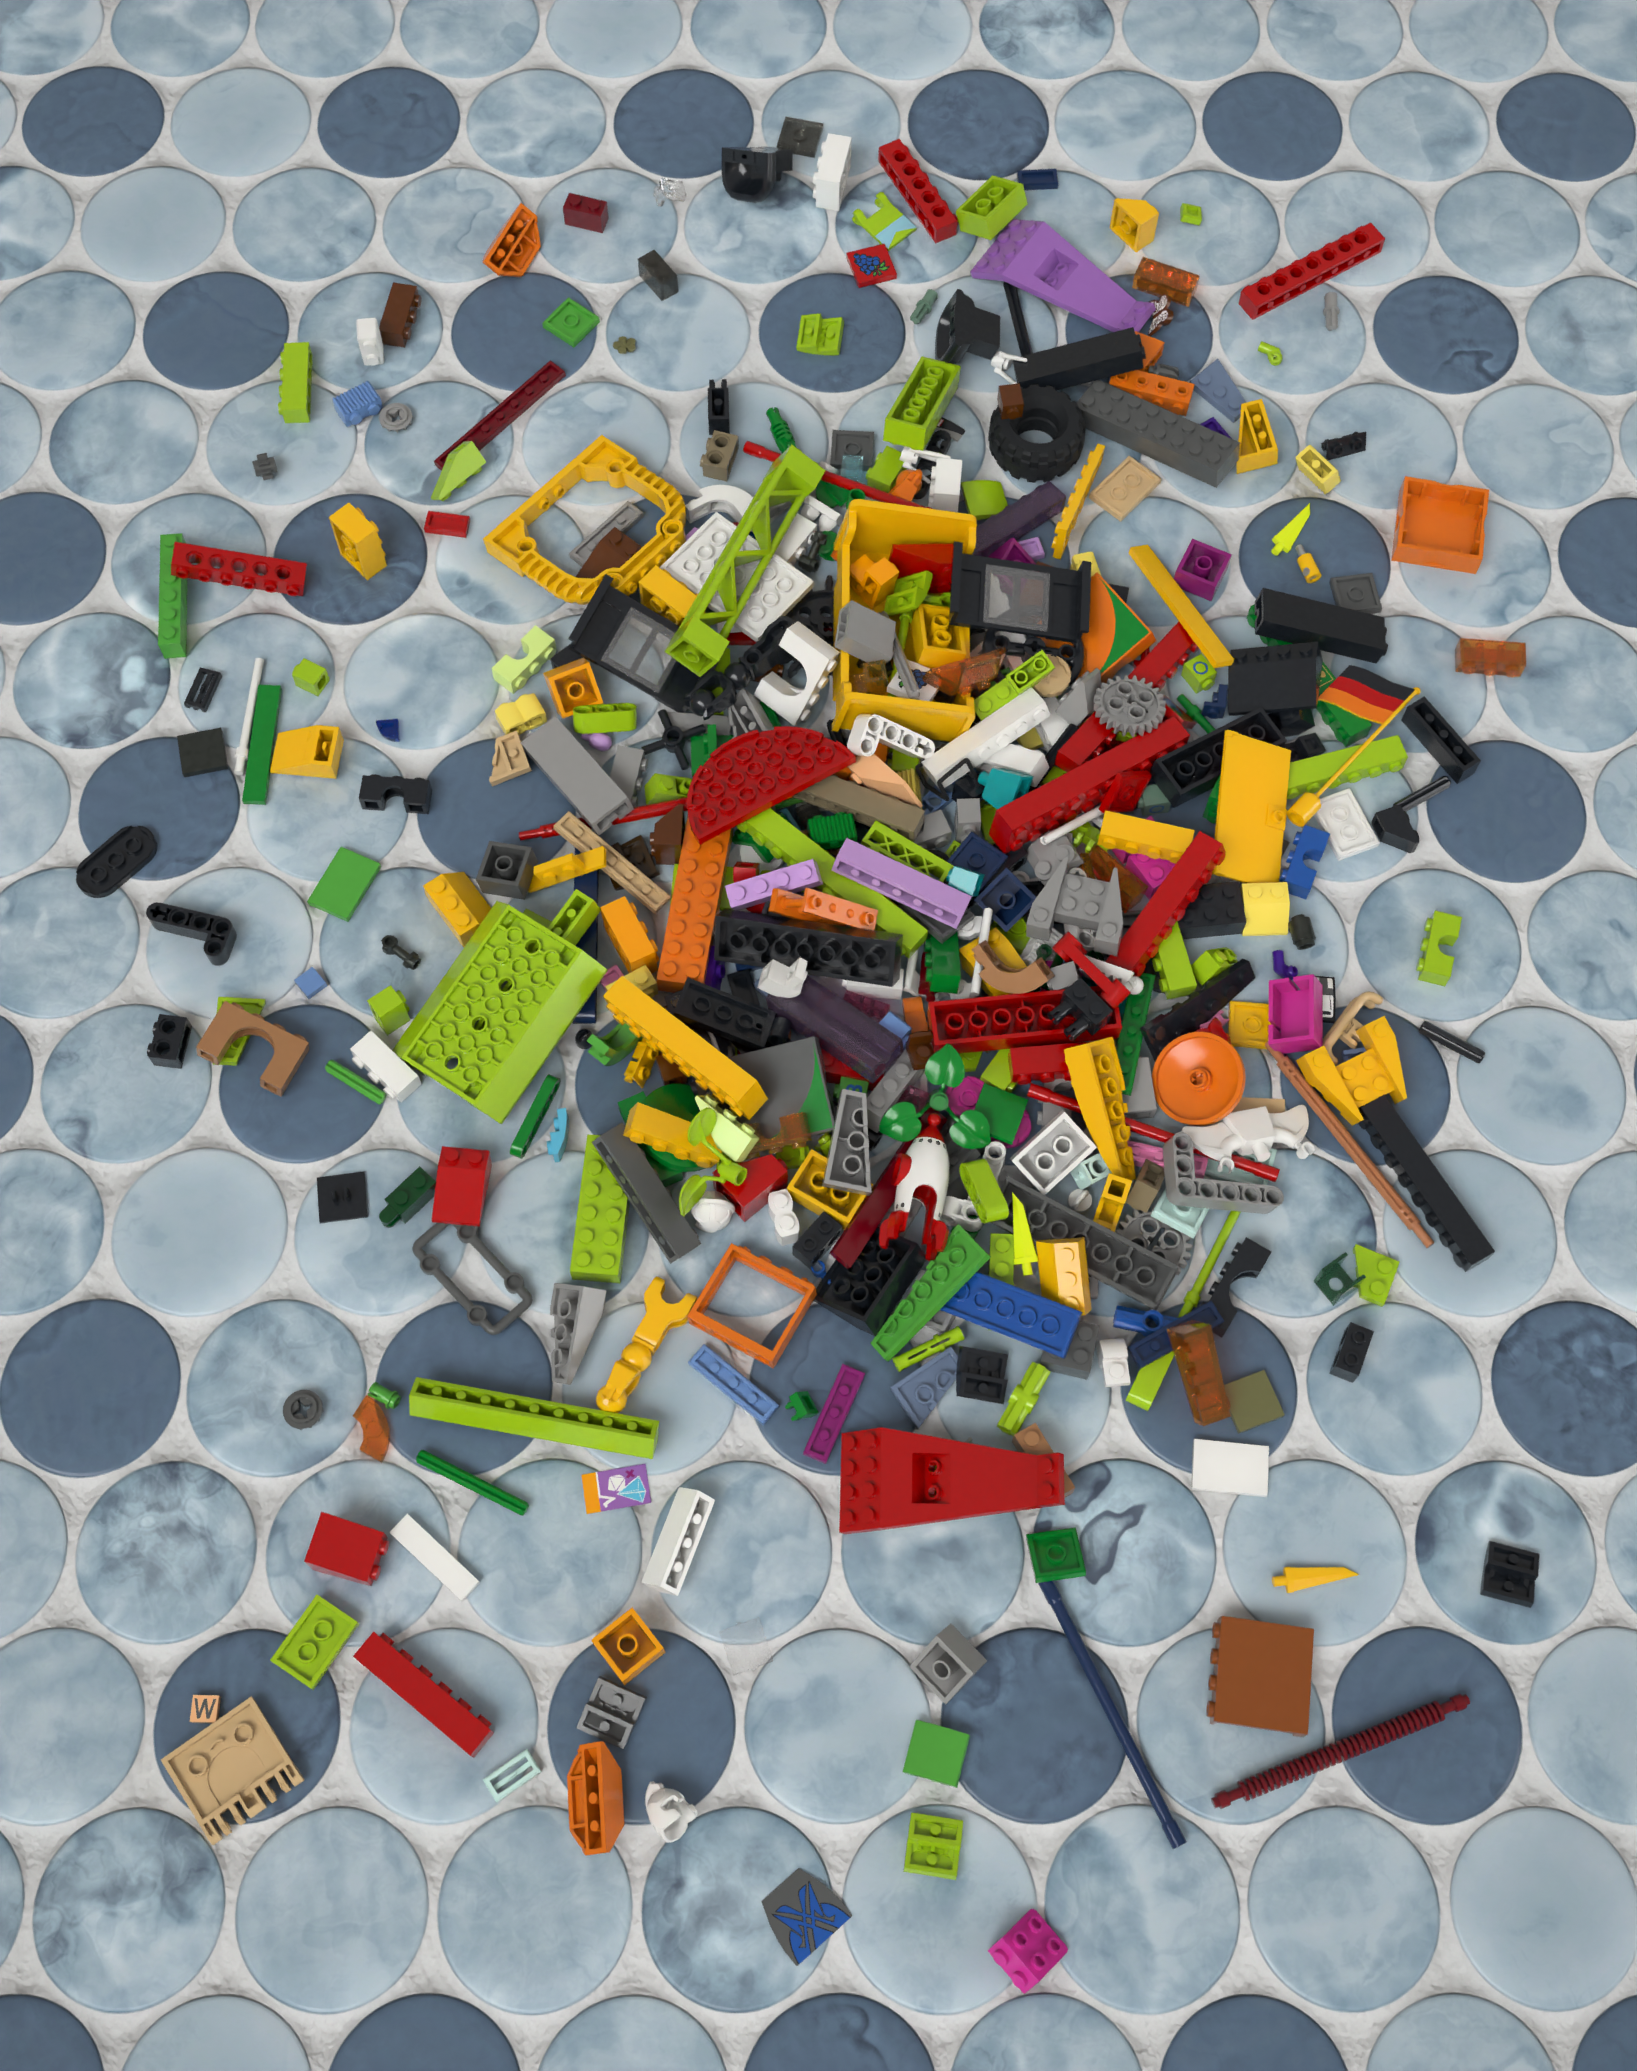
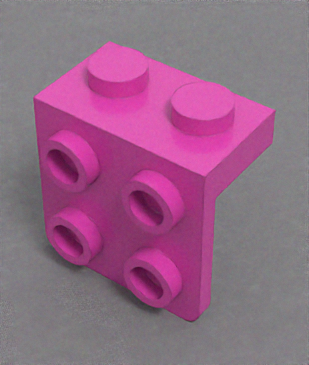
M1030 1909L988 1952L1012 1979L1014 1985L1025 1994L1068 1952V1948L1035 1909Z

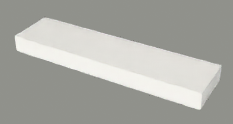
M408 1514L389 1532L462 1602L479 1585L480 1582Z

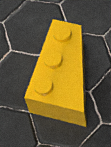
M1262 399L1241 404L1238 437L1240 447L1236 474L1275 465L1278 462V448Z

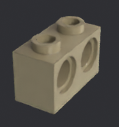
M714 430L712 438H708L706 443V455L702 454L700 460V467H703V476L728 481L739 449L737 435Z
M1146 1159L1133 1182L1126 1203L1130 1204L1135 1210L1147 1213L1164 1180V1168Z

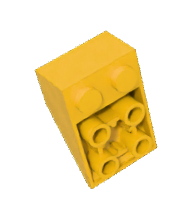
M315 725L278 733L270 773L336 779L344 742L340 728Z

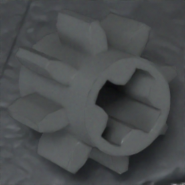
M267 453L258 454L257 460L252 461L256 476H262L263 481L273 479L272 473L277 472L274 457H268Z

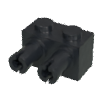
M1079 978L1063 991L1060 1004L1049 1011L1047 1015L1050 1020L1055 1019L1053 1020L1055 1025H1058L1069 1014L1076 1019L1075 1022L1063 1030L1066 1037L1071 1036L1069 1040L1073 1042L1086 1030L1092 1036L1110 1022L1113 1010Z

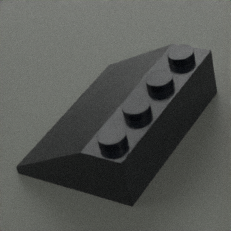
M1318 642L1231 650L1230 654L1234 661L1232 665L1228 666L1229 716L1246 715L1260 707L1266 713L1317 709L1323 662Z
M880 1227L876 1228L851 1268H846L838 1260L834 1261L817 1286V1295L813 1300L854 1327L873 1336L878 1334L926 1262V1255L918 1243L901 1236L897 1239H890L888 1248L882 1249L879 1245Z

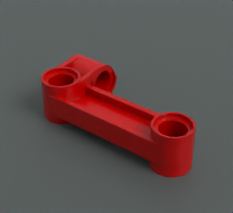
M1068 931L1052 949L1066 962L1074 961L1103 990L1099 995L1115 1009L1131 992L1117 978L1111 982L1085 956L1087 951L1082 947L1083 945Z

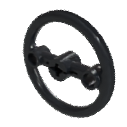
M1019 606V617L1037 616L1042 618V606ZM1012 609L1000 614L997 619L1011 620ZM987 629L982 644L983 662L987 672L996 683H999L1006 677L996 666L993 657L1003 659L1007 655L1021 657L1024 663L1043 650L1045 654H1051L1054 657L1058 656L1069 667L1071 666V678L1068 687L1074 683L1082 669L1084 662L1082 638H1080L1078 643H1072L1073 646L1064 644L1060 648L1046 647L1044 641L1038 637H1030L1025 643L1010 642L1009 638L1003 635L995 637L998 632L996 630Z

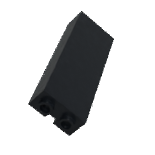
M1131 327L1020 356L1027 358V362L1012 361L1017 383H1020V387L1025 389L1029 385H1038V387L1051 386L1057 391L1144 368L1143 359H1146L1140 335H1136L1134 328Z
M1267 588L1261 590L1254 602L1255 615H1257L1255 635L1293 644L1318 642L1321 651L1375 664L1387 652L1388 644L1385 639L1387 628L1385 627L1384 617Z

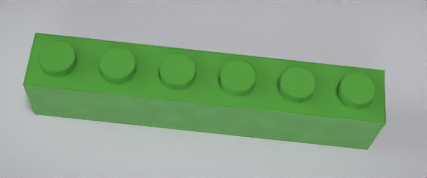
M182 533L160 535L158 646L165 659L186 657L188 578L182 579L171 575L174 543H186Z

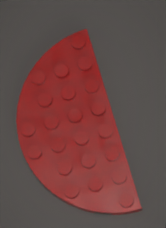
M776 726L774 730L762 732L753 730L739 735L714 750L710 754L711 757L703 766L700 765L694 774L687 795L688 818L691 830L701 845L856 762V757L839 741L834 742L824 737V734L801 727Z

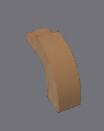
M986 940L971 949L974 952L975 960L985 968L978 973L980 977L990 986L1002 992L1012 994L1027 993L1042 986L1055 976L1042 957L1028 967L1016 969L1005 965Z

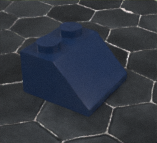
M1006 867L974 901L983 910L984 908H991L993 910L992 919L1004 931L1008 932L1031 909L1032 903L1037 897Z

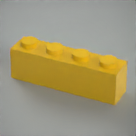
M1105 810L1097 844L1107 849H1120L1129 854L1138 853L1147 855L1152 859L1169 860L1176 864L1193 841L1195 830Z
M639 1102L630 1109L623 1136L630 1138L632 1142L650 1145L656 1151L669 1152L681 1160L688 1159L696 1162V1165L702 1168H712L720 1160L701 1141L696 1146L689 1143L688 1129L691 1122ZM710 1133L706 1137L707 1142L721 1153L722 1151L716 1147Z

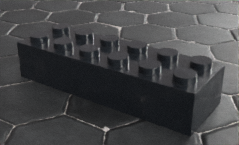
M1262 707L1154 761L1150 770L1151 778L1173 808L1214 788L1221 775L1224 734L1226 730L1235 731L1244 736L1284 747L1287 741Z

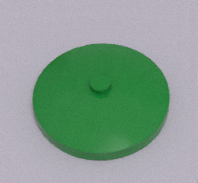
M686 1084L661 1086L652 1091L642 1103L689 1122H692L694 1117L700 1112L695 1100L696 1096H694L691 1086ZM641 1143L645 1151L665 1167L682 1172H695L706 1169L696 1165V1162L688 1159H678L674 1154L666 1151H656L652 1146Z

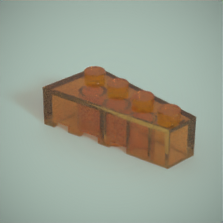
M1191 1320L1168 1328L1167 1332L1195 1423L1206 1426L1231 1417L1229 1412L1230 1402L1225 1393L1211 1325Z

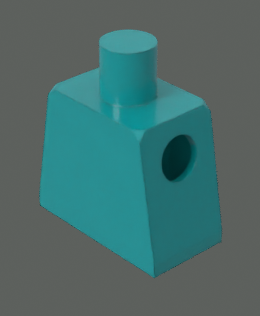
M992 768L990 773L983 771L979 775L978 783L985 786L982 793L983 799L994 808L999 809L1027 794L1034 776L1006 768Z

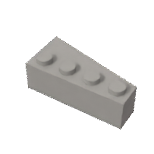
M842 1089L840 1092L822 1187L866 1196L872 1193L866 1093Z

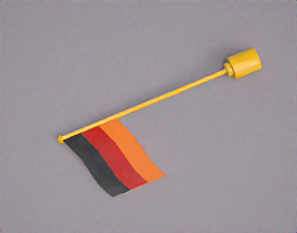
M1349 665L1318 697L1319 701L1336 705L1360 718L1381 724V726L1316 794L1305 792L1289 808L1287 817L1293 824L1303 827L1321 808L1319 796L1416 694L1419 695L1421 693L1420 688L1414 687L1412 689L1399 685L1369 670Z

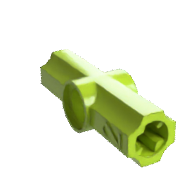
M1035 1362L1029 1365L1021 1383L1017 1384L1008 1400L1009 1404L997 1424V1427L1002 1432L1011 1436L1019 1432L1027 1414L1030 1415L1039 1399V1393L1050 1375V1371L1045 1366Z

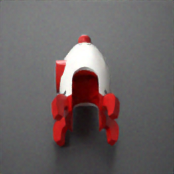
M936 1113L928 1116L927 1123L929 1126L915 1138L906 1154L900 1153L896 1159L891 1178L892 1186H896L894 1211L888 1219L882 1222L879 1233V1245L882 1249H887L889 1240L897 1239L899 1233L905 1231L912 1199L920 1201L925 1207L921 1245L927 1244L925 1259L928 1261L935 1260L937 1252L944 1251L949 1236L947 1225L940 1221L949 1184V1158L943 1136L939 1129H937V1126L941 1123V1117Z

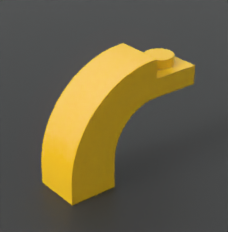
M1108 1174L1093 1218L1094 1222L1115 1232L1130 1190L1131 1180Z

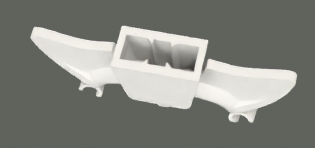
M1298 1105L1282 1113H1268L1266 1106L1232 1112L1223 1118L1222 1122L1213 1126H1186L1181 1131L1190 1136L1193 1146L1212 1159L1220 1161L1217 1167L1218 1172H1221L1223 1165L1229 1168V1174L1234 1168V1162L1231 1160L1232 1152L1237 1151L1241 1156L1255 1154L1260 1162L1270 1158L1269 1150L1272 1148L1273 1143H1283L1292 1149L1296 1148V1154L1300 1159H1306L1315 1151L1313 1144L1309 1142L1301 1144L1309 1125L1308 1112L1304 1105Z

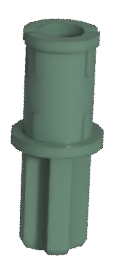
M932 289L927 290L924 297L917 302L916 309L910 316V320L914 324L920 323L925 315L931 312L932 305L938 299L936 291Z

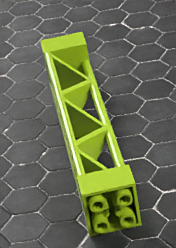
M791 445L772 463L762 480V484L680 627L664 651L699 677L719 662L730 642L727 640L728 635L805 498L816 489L826 471L817 462L802 453L800 449ZM790 501L792 505L771 541L769 507ZM752 529L760 550L739 551ZM760 560L737 601L735 567ZM718 590L726 611L704 613L715 592ZM726 621L720 633L709 627Z

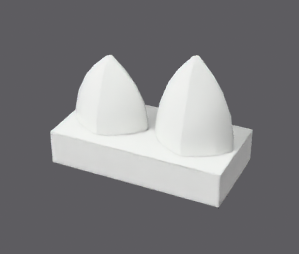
M810 495L805 498L800 515L810 521H814L820 514L818 523L820 533L830 531L836 525L841 526L844 519L841 514Z

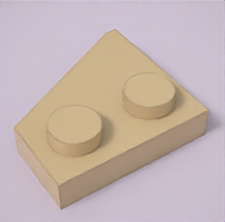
M517 730L496 738V752L492 760L493 771L492 776L489 778L492 787L532 771L525 750L520 743L521 739Z

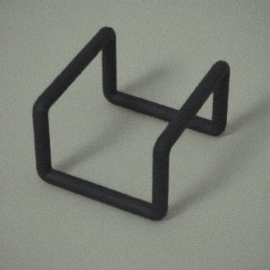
M946 744L940 745V746L934 751V753L937 752V751H938L939 749H941L942 747H944ZM964 758L937 781L941 791L939 792L926 782L920 770V767L923 766L922 763H918L915 767L924 787L945 801H949V796L942 782L965 763L970 770L966 774L974 779L977 778L970 760Z

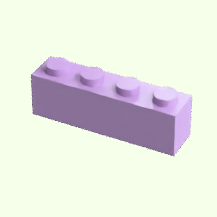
M810 859L726 885L725 889L730 907L733 910H741L771 901L774 888L797 893L804 891L805 888L823 885L817 862L814 859Z

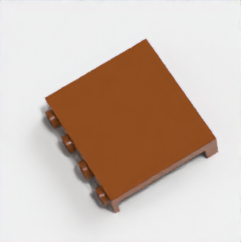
M1221 1616L1217 1622L1213 1623L1212 1638H1216V1646L1211 1649L1210 1664H1214V1673L1210 1674L1208 1690H1212V1701L1207 1702L1206 1716L1210 1717V1724L1221 1723L1291 1733L1296 1737L1308 1735L1314 1629Z

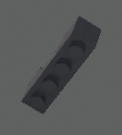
M1247 1237L1242 1244L1237 1242L1231 1255L1235 1256L1231 1264L1226 1261L1219 1273L1223 1276L1220 1283L1215 1281L1208 1292L1212 1296L1209 1301L1212 1300L1224 1320L1222 1324L1210 1331L1221 1338L1238 1312L1229 1297L1230 1285L1240 1278H1257L1272 1252Z

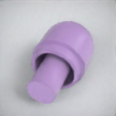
M604 733L582 734L581 739L589 741V745L592 748L600 751H607L612 745L610 736Z

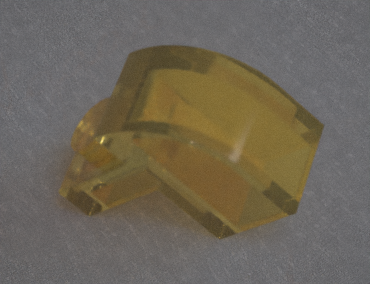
M884 659L863 663L862 673L849 675L852 692L884 695L887 692L889 681Z

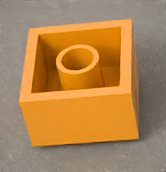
M585 658L543 673L556 711L562 719L573 715V708L576 706L603 704L590 663Z
M633 1607L591 1640L624 1686L665 1653L663 1646Z

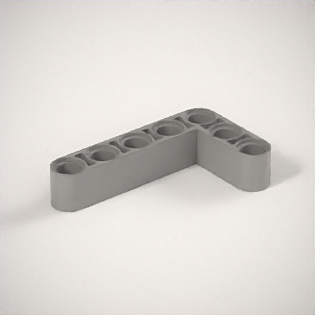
M1184 1132L1176 1133L1163 1145L1166 1196L1169 1202L1174 1205L1268 1214L1284 1201L1282 1191L1275 1186L1195 1178L1193 1143L1190 1136Z

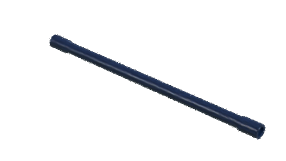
M1055 1582L1038 1583L1143 1786L1172 1849L1185 1844L1187 1841L1177 1821L1172 1817L1062 1601V1596Z

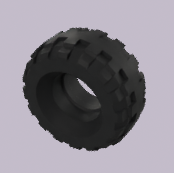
M1029 385L1025 389L1020 387L1024 402L1022 417L1001 420L999 406H997L996 410H993L988 435L990 452L1003 471L1006 472L1008 470L1011 476L1018 480L1023 478L1027 479V482L1036 483V480H1043V482L1052 481L1055 479V476L1061 477L1068 472L1073 464H1076L1079 460L1085 440V419L1082 418V411L1076 402H1071L1069 395L1063 391L1058 392L1051 386L1038 387V385ZM1038 430L1048 434L1053 440L1048 443H1032L1022 439L1019 435L1026 431Z

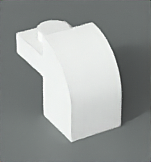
M799 958L788 967L773 959L762 969L757 988L782 998H792L800 995L803 982L808 974L806 971L808 961Z
M1124 1338L1098 1340L1096 1343L1099 1368H1102L1105 1387L1130 1385L1127 1362L1128 1351Z

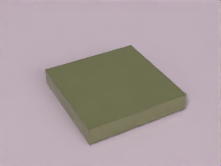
M1265 1370L1219 1386L1218 1388L1238 1434L1285 1416Z

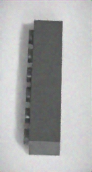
M622 1122L599 1136L592 1144L671 1264L699 1246L701 1242L698 1239L697 1232L690 1227L685 1216L681 1215L680 1208L673 1201L671 1192L660 1181L658 1172L647 1161L645 1152L636 1143L632 1142L630 1138L623 1136L625 1125Z

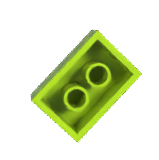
M992 175L956 210L960 231L992 240L1027 205L1023 184Z

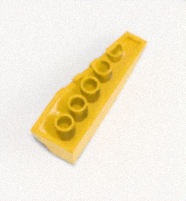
M1113 1037L1063 1049L1065 1062L1068 1065L1071 1077V1085L1074 1088L1083 1119L1104 1162L1113 1175L1131 1181L1135 1180L1133 1150L1131 1147H1128L1127 1142L1129 1136H1131L1130 1126L1125 1125L1124 1113L1128 1112L1127 1103H1123L1122 1099L1125 1082Z

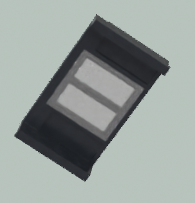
M954 541L949 625L1038 636L1071 643H1078L1083 633L1089 632L1091 562L1082 561L1078 571L976 556L963 554V543Z
M605 574L568 638L572 641L569 649L649 694L674 711L685 713L687 709L691 710L689 702L684 700L685 696L696 688V684L710 671L715 670L718 663L699 677L664 652L680 626L610 586L614 578Z

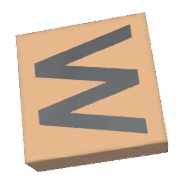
M193 1695L190 1722L214 1723L219 1718L221 1696Z

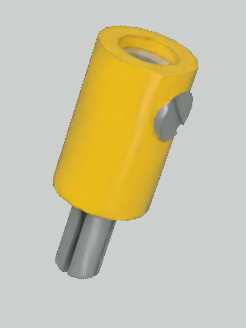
M1297 545L1295 547L1299 555L1297 563L1306 582L1314 583L1322 575L1311 553H1306L1302 545Z

